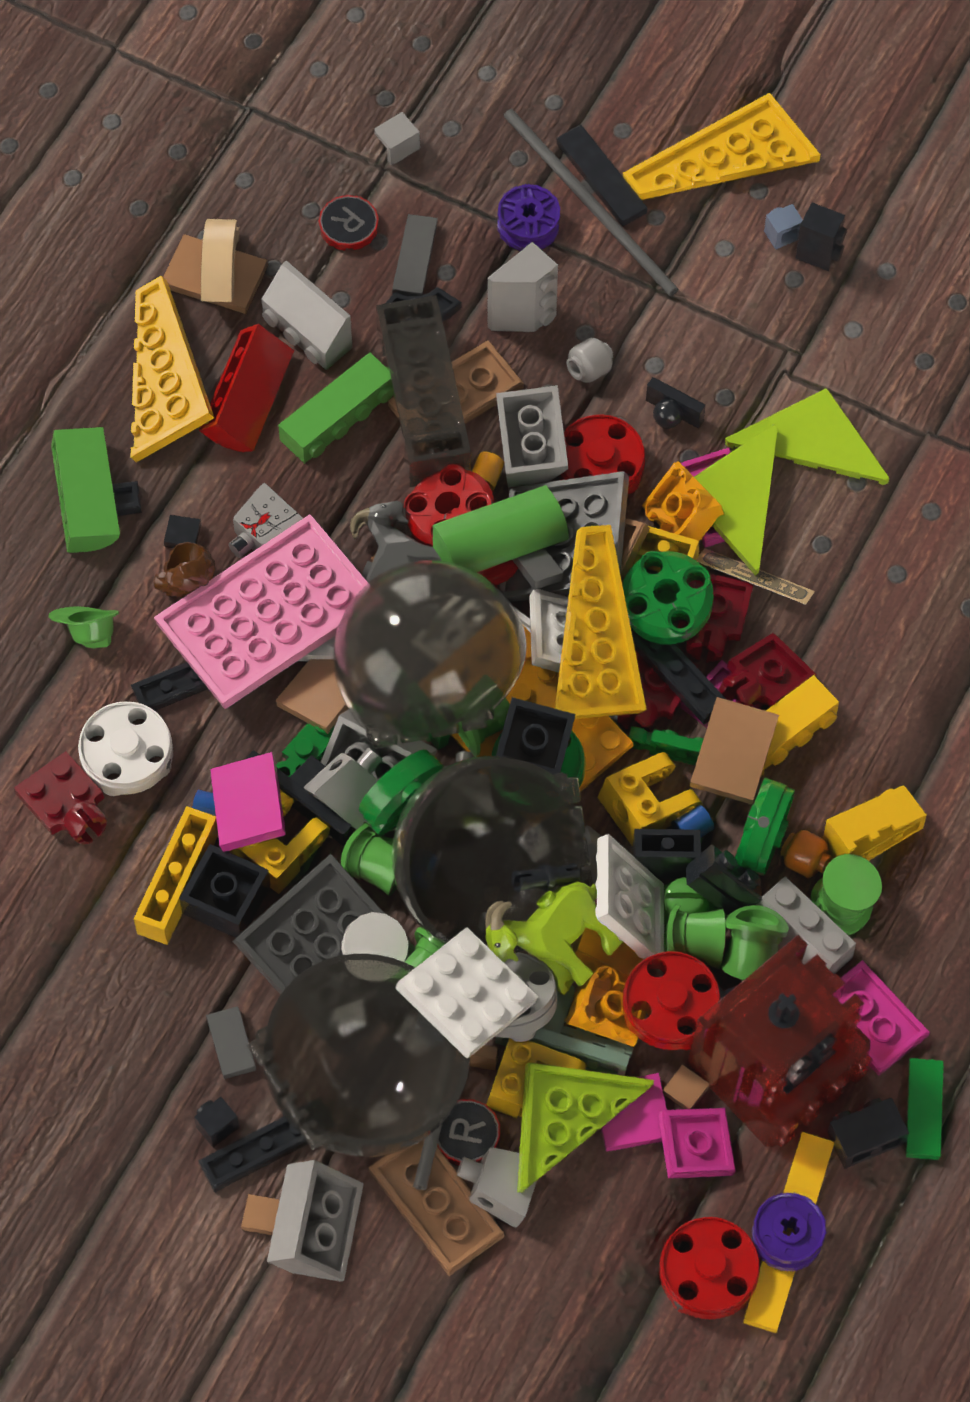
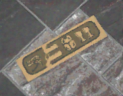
M706 548L696 559L701 564L805 605L815 592L762 570H759V573L754 575L746 564Z

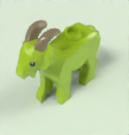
M574 882L558 887L554 892H546L537 901L538 909L527 921L502 920L506 910L512 906L511 902L497 901L492 904L485 918L488 948L503 963L508 959L515 962L519 961L514 953L516 946L537 957L551 970L557 990L561 995L567 993L574 981L578 986H582L593 975L591 969L579 959L570 945L583 934L585 928L598 933L601 938V947L607 955H611L623 942L597 919L595 913L597 889L595 884H592L590 887L581 882Z

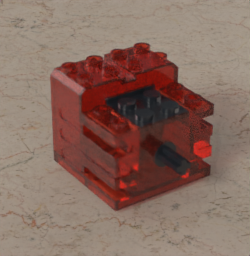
M799 935L793 938L698 1019L687 1063L698 1076L710 1083L709 1087L767 1147H775L777 1144L781 1148L785 1146L795 1136L794 1130L803 1123L807 1126L813 1122L820 1114L818 1109L826 1102L830 1105L836 1102L845 1092L842 1088L850 1081L854 1084L859 1082L868 1073L867 1067L873 1061L869 1056L871 1040L857 1027V1024L862 1020L861 1012L864 1002L856 994L852 995L843 1004L840 1002L846 983L826 967V962L818 954L805 965L802 963L808 944Z

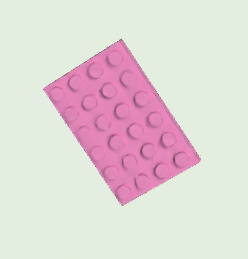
M309 514L212 578L208 585L200 586L156 615L154 619L223 708L227 709L382 605V601L376 591Z

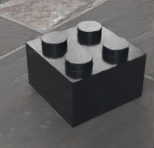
M512 697L493 768L557 785L576 714Z
M210 844L179 898L182 914L237 938L248 928L271 886L269 870L230 852H223L221 848Z

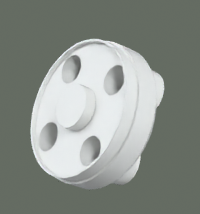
M125 701L102 707L87 720L80 734L78 750L82 768L92 781L109 796L128 795L145 791L167 776L171 770L173 758L171 733L162 717L146 705ZM136 719L145 720V722L140 725L132 724V722ZM94 736L103 737L100 741L97 742L90 741V739ZM155 756L162 757V760L156 763L149 761V759ZM113 773L120 774V776L114 780H109L106 778L108 775Z

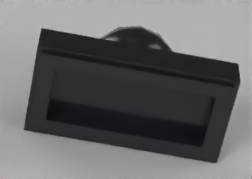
M652 377L647 384L646 401L655 405L653 410L655 422L662 428L670 429L675 428L683 420L699 429L704 422L706 405Z

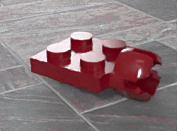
M710 574L714 596L713 609L705 626L695 636L687 640V653L692 658L700 661L702 650L707 649L709 651L706 663H713L722 658L728 641L740 642L754 584ZM694 580L688 585L697 589L702 587L704 583L700 580ZM679 620L678 628H685L689 623L685 620Z
M771 633L729 660L726 668L732 674L723 679L719 692L727 700L733 701L737 699L738 702L736 703L750 707L762 703L767 708H770L813 675L816 677L817 674L775 633Z
M635 651L646 710L642 713L617 715V722L623 729L628 731L635 719L638 722L636 727L649 732L657 718L666 717L672 720L682 701L640 654ZM692 662L699 669L700 665Z
M66 751L14 787L16 795L52 836L64 830L77 843L89 844L93 842V839L86 832L88 827L98 838L107 827L105 814L97 807L99 802L105 799L103 792Z

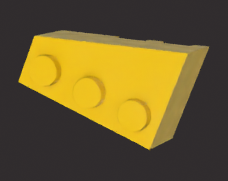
M902 785L896 789L890 788L876 798L827 819L823 839L828 842V854L832 856V859L843 854H854L870 861L924 827L927 814L908 789Z

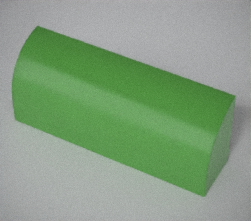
M103 427L54 430L51 449L67 553L90 552L103 549L113 544L120 536Z
M547 485L433 525V548L455 580L569 539L568 527L563 511Z

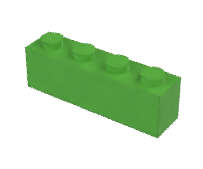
M369 352L278 425L280 441L304 464L312 457L320 456L327 445L335 439H341L352 425L357 421L365 420L370 415L372 409L380 403H386L391 399L395 392V375Z

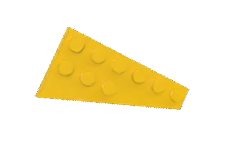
M768 93L625 171L623 177L639 198L644 200L819 162L821 154L774 97Z
M162 276L136 290L135 322L138 324V336L134 339V349L137 351V363L133 365L132 405L135 407V422H132L131 433L134 435V447H131L130 455L136 463L215 418L168 282Z
M611 525L581 527L576 533L555 709L576 714L575 719L642 713L646 710Z

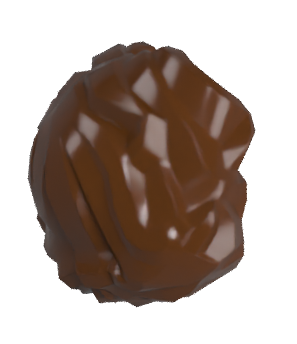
M191 542L177 544L170 552L169 560L164 565V572L155 574L154 588L162 593H166L167 596L185 597L200 586L208 585L209 581L214 578L215 561L211 557L212 555L207 551L206 547Z

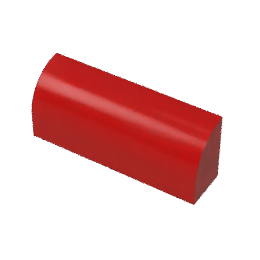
M260 324L240 330L210 402L215 418L200 426L199 431L225 448L239 452L254 451L294 350Z

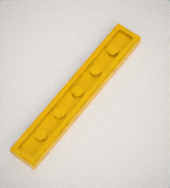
M802 1132L783 1193H797L808 1197L816 1204L835 1142ZM787 1228L786 1232L783 1231L788 1236H790L791 1232L794 1233V1230L791 1228ZM762 1260L758 1284L750 1298L743 1323L777 1333L795 1271H781L767 1265Z

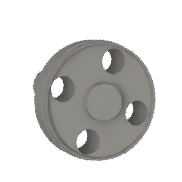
M514 952L519 961L515 962L508 959L504 963L538 996L535 1004L495 1037H506L517 1042H525L532 1039L536 1035V1031L546 1025L553 1017L557 1008V986L551 970L545 963L531 955Z

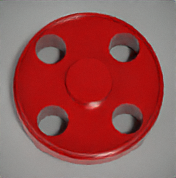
M597 414L583 417L566 428L564 438L568 470L558 476L559 480L624 471L632 475L629 476L628 494L634 493L638 489L645 468V449L639 434L630 424L614 416ZM613 436H620V437H622V438H621V439H614V438H612V437H613ZM571 443H577V444H579V446L573 447V446H570L569 444H571Z
M450 464L441 471L433 473L422 480L412 493L405 498L404 508L406 510V519L409 521L408 527L415 540L420 544L433 547L434 524L496 503L489 484L484 478L473 471L464 469L460 465Z
M675 951L651 955L633 969L625 983L622 1008L626 1026L639 1039L653 1047L665 1050L693 1049L712 1031L716 1024L721 1003L720 990L710 969L699 959ZM659 969L663 971L664 975L662 977H653L648 971ZM704 984L710 990L702 993L696 991L693 986ZM642 1010L647 1012L649 1017L638 1019L633 1013ZM686 1025L692 1027L695 1032L686 1035L681 1033L678 1028Z
M717 1217L693 1219L677 1228L666 1241L659 1264V1276L663 1290L673 1303L675 1309L683 1314L701 1319L724 1318L746 1307L757 1287L760 1274L759 1256L750 1237L736 1224ZM725 1238H734L739 1242L740 1246L735 1249H729L723 1245L722 1241ZM680 1241L686 1242L692 1249L689 1252L681 1253L674 1248V1244ZM737 1284L742 1286L746 1293L741 1296H734L730 1294L727 1288L730 1285ZM689 1288L694 1290L697 1297L692 1300H685L679 1295V1291Z

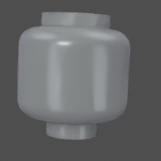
M589 338L569 351L566 362L567 368L576 380L591 383L611 370L613 352L607 343H603L597 338Z

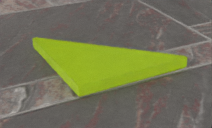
M827 388L725 438V445L727 447H740L776 423L778 431L774 459L776 456L793 460L795 464L816 469L818 467L836 471V474L857 479L863 477L879 481V484L886 485L889 482L888 475Z
M776 423L694 476L722 506L724 515L719 516L712 527L754 575L759 573L778 431Z
M528 1062L525 1065L517 1192L522 1193L601 1129L651 1088L654 1080Z

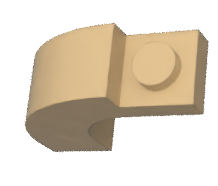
M206 220L202 247L201 301L232 302L234 298L235 251L239 241L237 220Z

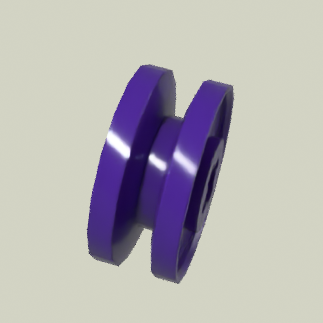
M524 184L513 187L506 192L498 206L497 229L501 239L508 246L522 251L532 242L541 250L554 242L559 233L560 206L557 198L549 190L538 185Z
M780 1193L768 1198L759 1207L752 1228V1242L758 1256L767 1265L781 1271H797L809 1266L819 1256L826 1235L825 1218L820 1208L808 1197L797 1193ZM787 1228H791L794 1230V1233L791 1232L790 1236H788L783 1231L786 1232Z

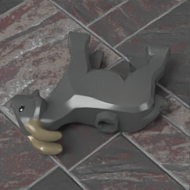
M400 501L376 504L357 512L350 523L353 538L357 539L361 528L367 525L378 545L373 562L367 561L362 575L381 597L382 605L372 611L376 614L375 619L383 620L388 616L389 612L395 611L400 613L407 621L429 630L430 622L440 610L441 602L418 603L408 594L412 588L415 575H427L449 584L452 574L433 547L420 544L394 528L397 523H409L403 517L404 505Z

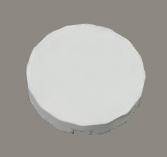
M371 912L359 916L348 925L342 940L341 949L345 962L353 972L360 976L363 975L364 977H369V979L377 980L389 977L404 963L408 953V940L405 930L397 920L387 914Z

